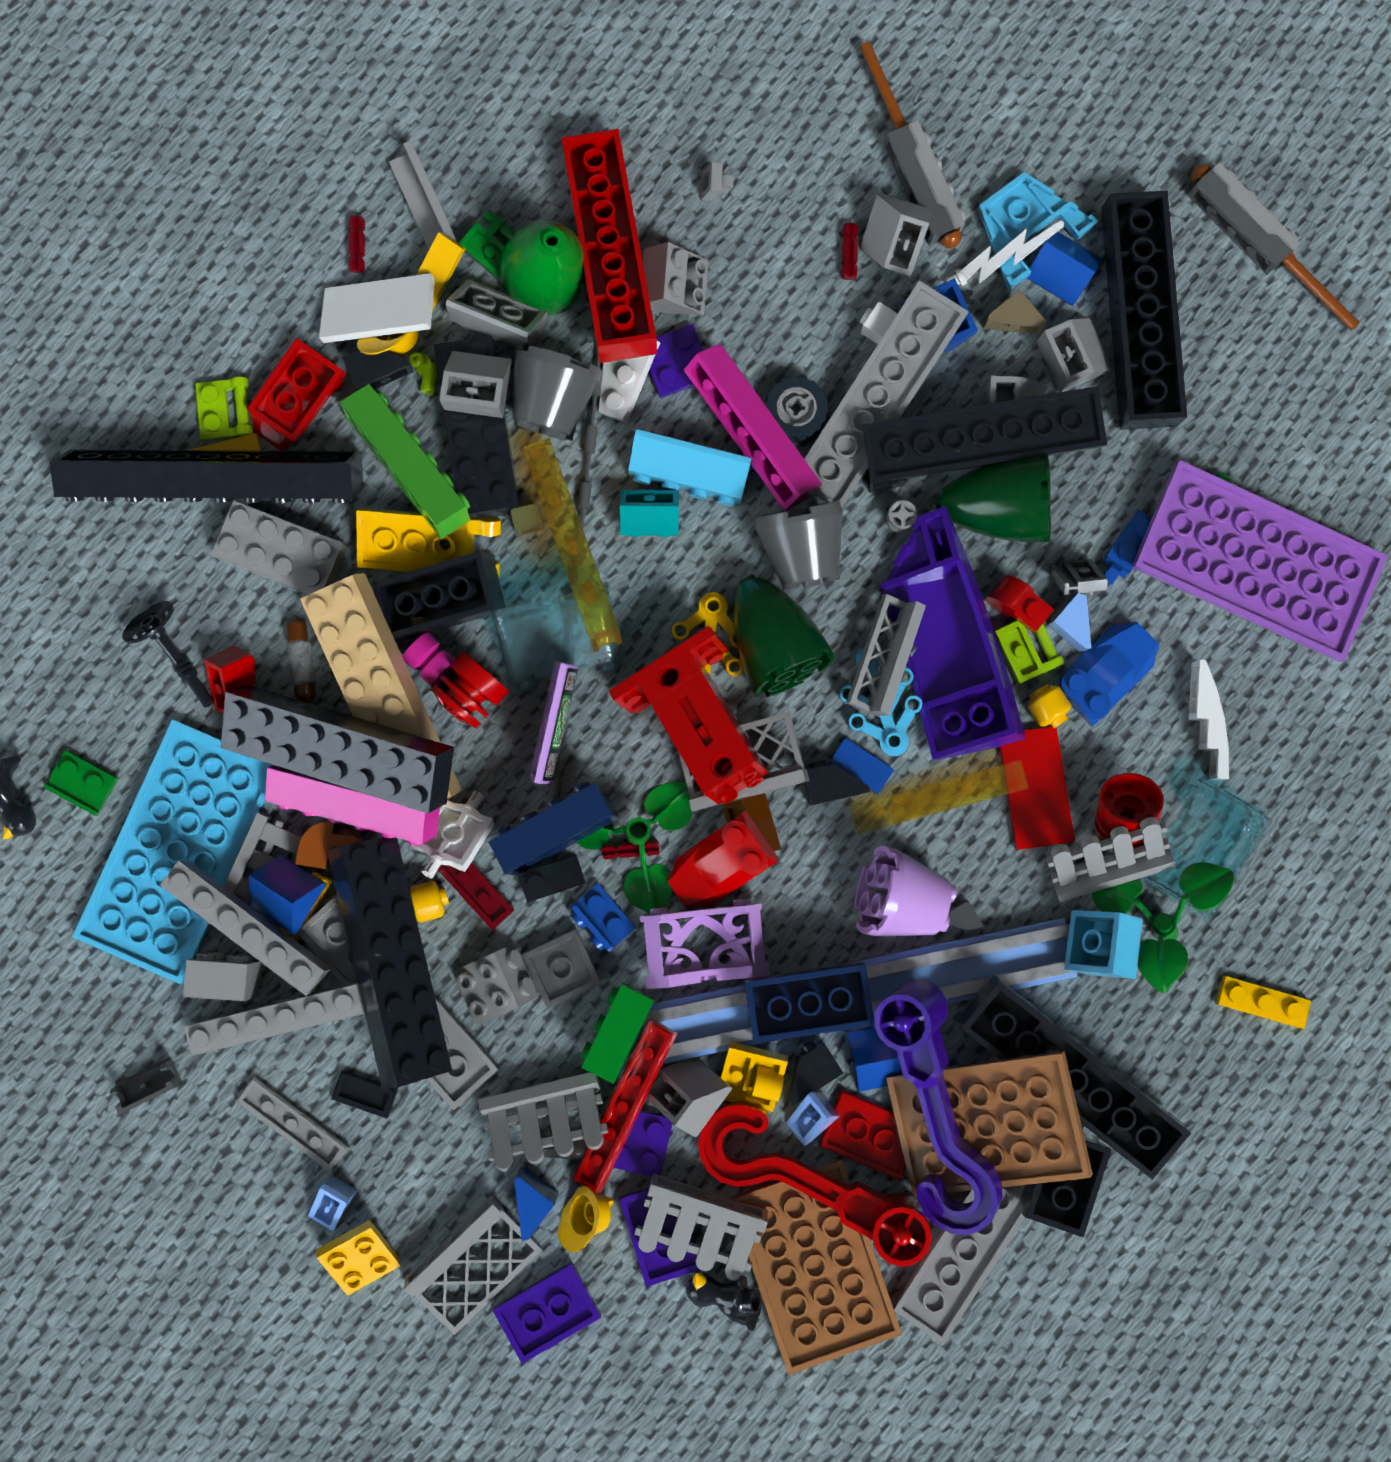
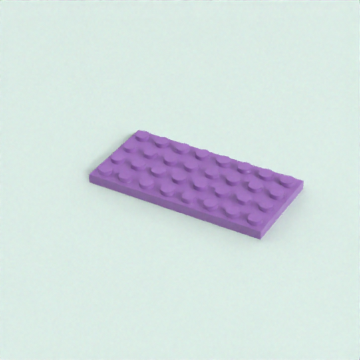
M1179 460L1174 464L1131 568L1333 660L1343 662L1347 657L1388 555Z

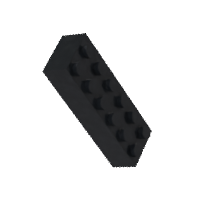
M492 335L434 344L440 388L442 386L444 369L452 351L497 357ZM505 408L503 418L444 410L457 494L461 492L469 502L470 508L467 509L469 517L510 515L513 508L521 506Z

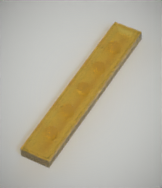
M1021 760L852 805L850 810L856 832L861 834L1029 789Z

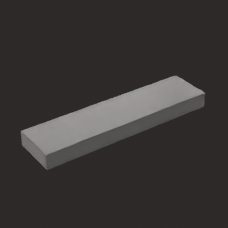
M256 1076L252 1077L235 1100L236 1103L329 1172L335 1168L350 1147Z

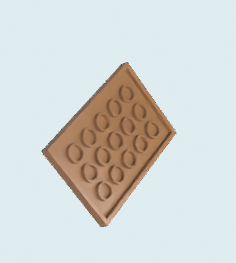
M1065 1051L946 1067L944 1069V1080L959 1134L969 1146L982 1154L995 1167L1002 1182V1187L1091 1178L1093 1173ZM903 1074L887 1077L912 1196H917V1186L928 1174L938 1175L943 1180L947 1193L972 1191L971 1185L964 1178L950 1170L938 1158L930 1140L915 1085L905 1079Z
M841 1158L814 1167L842 1183L850 1184ZM778 1180L729 1197L768 1210V1223L765 1232L762 1233L760 1243L753 1242L749 1260L752 1262V1269L788 1375L902 1335L870 1239L841 1224L837 1211Z

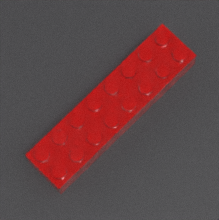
M619 129L561 137L577 235L584 253L583 267L599 362L606 363L656 355L657 338Z

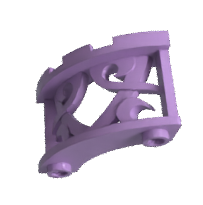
M750 899L733 900V906L669 913L668 907L650 909V915L640 916V922H644L649 976L644 977L645 989L671 988L701 983L703 980L717 979V981L770 975L769 963H765L760 916L762 904H751ZM725 914L721 923L707 915ZM746 914L748 915L750 935L737 939L734 934L742 931L744 924L736 927L733 925L732 920L737 915ZM692 917L682 927H680L678 921L675 920L680 918ZM668 923L671 926L669 934L662 933L665 939L672 941L670 947L661 946L659 924ZM699 925H704L713 930L726 942L712 951L708 960V968H702L699 958L693 952L681 948L685 939ZM751 942L753 964H751L750 958L742 944ZM731 948L733 952L725 953L729 956V962L726 964L720 963L718 959L719 954ZM662 952H667L663 968ZM677 954H683L690 958L691 963L689 967H681L683 958H676Z

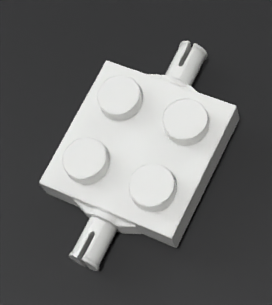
M473 791L466 804L453 803L447 800V804L440 807L437 836L423 845H412L415 852L430 858L422 870V874L426 877L429 876L432 879L440 865H449L464 872L469 867L495 825L492 818L482 815L476 810L484 799L480 792Z

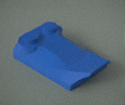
M1136 621L1128 624L1112 625L1051 686H1059L1072 707L1092 727L1101 718L1106 716L1110 709L1154 667L1159 643Z

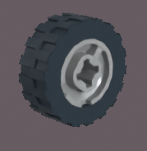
M791 376L787 379H781L778 384L775 383L772 386V390L768 392L765 406L792 443H803L807 439L814 438L822 430L829 408L827 407L828 399L824 395L822 387H819L814 380H808L804 376Z

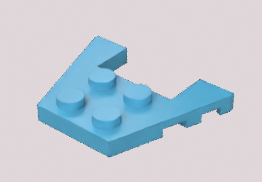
M1026 172L1016 177L978 207V212L994 255L1026 228L1025 242L1054 220L1059 219L1064 222L1065 228L1077 241L1096 227L1099 221L1093 215L1087 216L1078 210L1079 206L1071 201L1067 203L1056 196L1054 190ZM1015 254L999 267L1009 291L1029 277L1032 272L1023 260L1015 266L1013 265Z

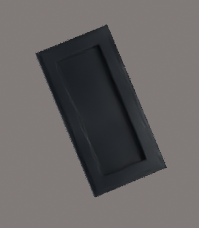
M342 1070L331 1100L388 1119L399 1089H382L380 1082Z

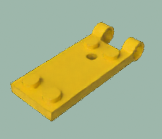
M358 508L356 510L357 567L410 572L475 553V535L488 537L501 535V519L493 516L470 517L468 523L443 538L451 544L449 549H444L440 544L442 539L438 537L419 512ZM494 559L499 578L500 561Z

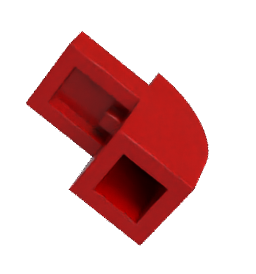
M1005 575L984 600L1004 617L1008 618L1010 615L1033 634L1037 632L1054 611L1050 605L1032 592L1034 589L1011 575Z

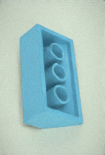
M636 429L628 471L629 476L634 477L633 481L638 484L648 486L650 482L662 484L661 488L663 490L681 489L689 491V495L693 498L705 500L709 496L717 498V502L721 505L734 507L735 503L741 505L751 458Z

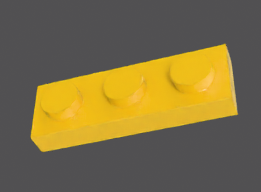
M1223 975L1216 1004L1305 1029L1311 1000Z

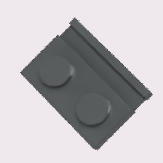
M1091 559L1063 561L1062 566L1049 563L1050 576L1064 595L1069 594V590H1076L1077 593L1083 595H1094L1097 591L1107 590L1108 579Z

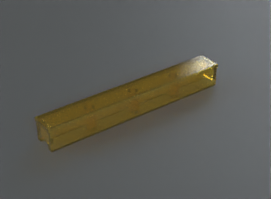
M550 438L522 447L528 470L593 653L599 651L598 647L616 642L617 645L622 644L617 621Z

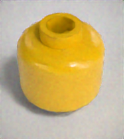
M1047 683L1028 696L1030 701L1027 703V708L1040 726L1044 727L1051 724L1053 728H1056L1069 719L1066 713L1071 710L1072 705L1059 686L1053 685L1050 687Z
M433 880L409 887L418 923L434 920L444 915V905L449 904L445 887L438 888L437 883Z

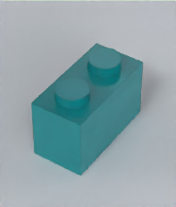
M620 490V535H629L631 537L679 536V490Z

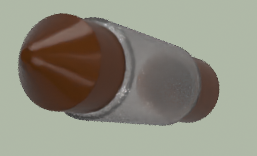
M293 615L285 625L292 686L294 687L297 700L311 704L316 696V679L311 643L308 639L306 622Z

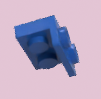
M599 883L570 907L574 911L570 916L581 928L585 925L593 933L590 939L601 951L606 948L610 952L637 928Z

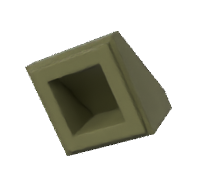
M537 503L511 510L512 521L517 535L521 536L544 530V520L540 506Z

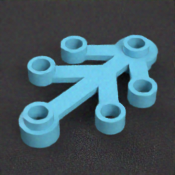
M865 647L861 648L856 654V664L858 666ZM874 658L868 665L871 677L878 675L876 667L878 664L877 658ZM905 668L904 672L910 675V679L908 682H900L890 715L878 716L884 729L866 722L865 717L859 713L851 715L848 721L849 727L853 731H862L879 740L882 751L890 756H898L906 751L909 745L906 730L915 713H918L922 708V700L918 696L908 697L904 703L905 711L895 726L892 712L905 687L913 681V672L908 668ZM850 685L844 686L840 691V699L844 703L847 700L843 697V692L846 689L851 690L852 686ZM859 694L857 700L864 702L866 704H868L870 700L869 698L861 694ZM911 699L918 701V709H909L908 701ZM855 717H860L863 720V725L859 728H855L852 725V719ZM891 736L899 738L900 743L897 747L890 746L889 738Z

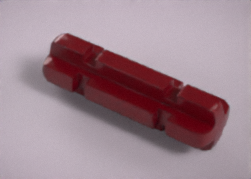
M352 215L348 218V228H350L348 232V254L350 255L348 258V268L352 273H363L365 271V261L362 258L365 257V234L363 232L365 231V220L362 216Z
M845 223L842 228L841 264L844 265L841 268V278L843 280H855L857 277L858 225L856 223Z
M647 840L644 843L647 856L659 854L658 840ZM619 842L618 845H614V843L603 844L602 857L605 860L615 859L617 856L619 858L640 857L639 846L630 842Z

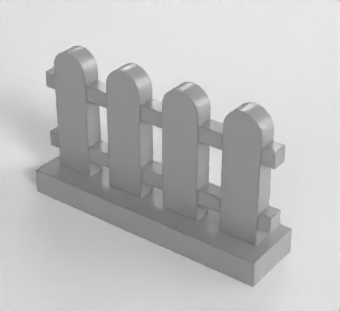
M260 812L254 818L224 885L234 895L242 896L241 900L247 905L250 900L249 879L243 877L247 867L255 869V872L274 860L275 857L270 855L274 845L295 853L292 861L295 863L299 842L302 837L283 829L284 822L277 820L275 825L269 823L268 821L271 816ZM260 839L267 842L263 852L256 850Z
M1149 817L1141 821L1140 829L1129 832L1126 827L1121 826L1114 828L1110 832V838L1099 841L1096 836L1083 838L1080 842L1081 847L1069 850L1067 845L1055 846L1051 850V856L1046 857L1049 867L1055 866L1056 871L1050 872V877L1059 903L1176 868L1174 858L1169 849L1168 839L1162 838V833L1167 832L1165 822L1159 823L1157 818ZM1142 839L1143 845L1133 848L1132 842ZM1113 848L1114 853L1103 856L1102 851ZM1084 857L1085 862L1073 864V860Z
M589 1072L478 1099L479 1111L487 1121L483 1122L485 1132H491L493 1151L487 1152L489 1161H495L498 1169L506 1172L513 1168L515 1164L514 1156L525 1153L529 1163L538 1164L544 1158V1148L554 1146L559 1156L567 1157L574 1150L573 1141L584 1139L589 1149H599L603 1145V1134L608 1133L606 1123H600L597 1105L603 1104L601 1094H598L602 1093L598 1076ZM579 1109L582 1129L571 1131L568 1112ZM549 1117L552 1136L542 1138L539 1119ZM520 1124L523 1143L512 1146L509 1126Z
M653 1173L648 1190V1196L650 1197L646 1196L644 1206L649 1208L643 1226L637 1225L634 1234L640 1236L639 1248L643 1252L649 1253L656 1248L657 1242L668 1245V1258L674 1262L683 1260L686 1251L696 1254V1265L702 1271L711 1270L715 1261L726 1264V1277L734 1281L743 1275L744 1270L750 1272L752 1262L748 1261L753 1242L760 1243L762 1233L765 1232L768 1223V1210ZM666 1214L678 1217L672 1236L661 1233ZM695 1223L706 1226L701 1245L690 1242ZM725 1232L735 1235L729 1254L719 1251Z

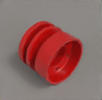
M462 651L450 665L458 675L455 681L442 674L439 678L449 686L447 690L443 691L435 683L430 687V690L435 694L439 704L455 718L478 729L481 723L472 714L477 710L487 718L489 713L482 706V703L486 700L498 706L510 691Z
M1136 773L1116 774L1107 779L1100 789L1094 829L1097 837L1101 841L1110 838V832L1114 828L1121 826L1126 827L1129 832L1140 829L1141 821L1149 817L1157 818L1159 822L1164 804V796L1160 787L1152 779ZM1142 839L1132 842L1133 848L1143 845Z

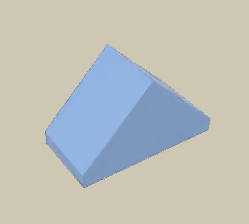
M1076 593L1048 626L1079 652L1091 648L1087 595Z
M811 1092L805 1097L786 1124L801 1143L806 1146L838 1119L840 1115L822 1093Z
M332 1175L320 1187L308 1217L334 1232L357 1190Z

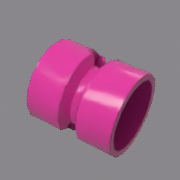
M426 632L409 646L402 657L414 670L421 669L420 677L431 687L434 683L438 685L442 682L439 678L442 674L448 676L453 671L450 665L456 658L447 649L439 650V641L429 632Z

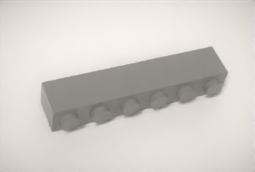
M178 861L161 882L160 886L305 996L313 993L332 969L191 861Z
M354 981L314 991L306 996L302 994L197 1020L184 1026L190 1054L194 1056L361 1015L365 1012L358 982Z

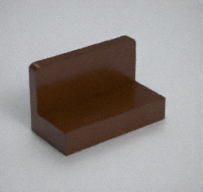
M765 793L722 805L727 823L744 811H747L773 851L781 849Z

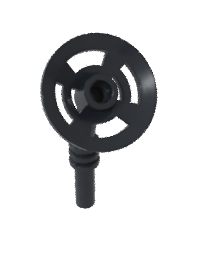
M162 601L151 605L146 611L139 613L129 622L123 631V640L128 644H133L148 638L151 640L155 639L175 665L174 670L182 682H187L204 708L211 706L214 700L198 679V672L194 670V666L191 665L188 659H184L165 633L164 626L171 618L174 606L169 601Z

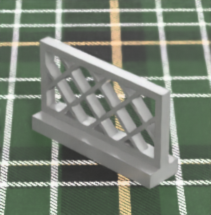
M790 712L740 725L744 732L753 729L762 734L754 747L756 752L765 737L779 744V747L772 759L757 752L761 759L769 763L766 768L769 773L763 776L764 780L757 786L752 788L746 787L739 791L738 797L731 802L810 781L807 769L804 767ZM785 720L787 733L781 742L769 735L768 732L774 722ZM763 725H767L764 731L757 728ZM789 738L792 747L786 745V742ZM783 747L794 753L795 766L784 768L775 762ZM679 753L691 799L689 800L691 812L719 806L705 796L702 791L696 792L694 777ZM773 766H775V767H777L778 769H780V770H776V771L770 772V770H771V768H772Z
M492 1195L405 1278L403 1290L411 1298L415 1296L455 1335L542 1251V1247L532 1236L528 1240L522 1241L520 1224ZM502 1218L509 1225V1236H491V1226ZM488 1230V1236H482ZM475 1242H488L487 1257H469V1247ZM491 1242H509V1256L491 1257ZM512 1242H526L532 1250L525 1257L512 1256ZM466 1251V1257H460ZM466 1263L465 1278H447V1269L452 1264ZM469 1263H487V1277L468 1278ZM490 1263H508V1273L503 1278H490ZM512 1263H518L512 1268ZM444 1272V1278H438ZM465 1284V1299H446L447 1285ZM468 1284H486V1294L481 1299H468ZM490 1284H496V1285L490 1290ZM430 1285H443V1299H430L424 1291ZM464 1305V1316L454 1324L446 1315V1306ZM468 1305H474V1306L468 1311Z

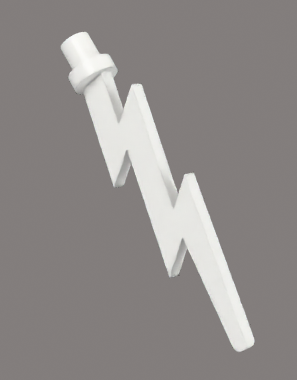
M1058 221L1027 243H1025L1026 228L991 259L990 245L962 270L960 268L955 270L956 274L946 278V281L955 278L958 285L964 286L968 284L967 280L981 269L979 283H981L1014 254L1013 265L1015 266L1063 228L1064 222Z

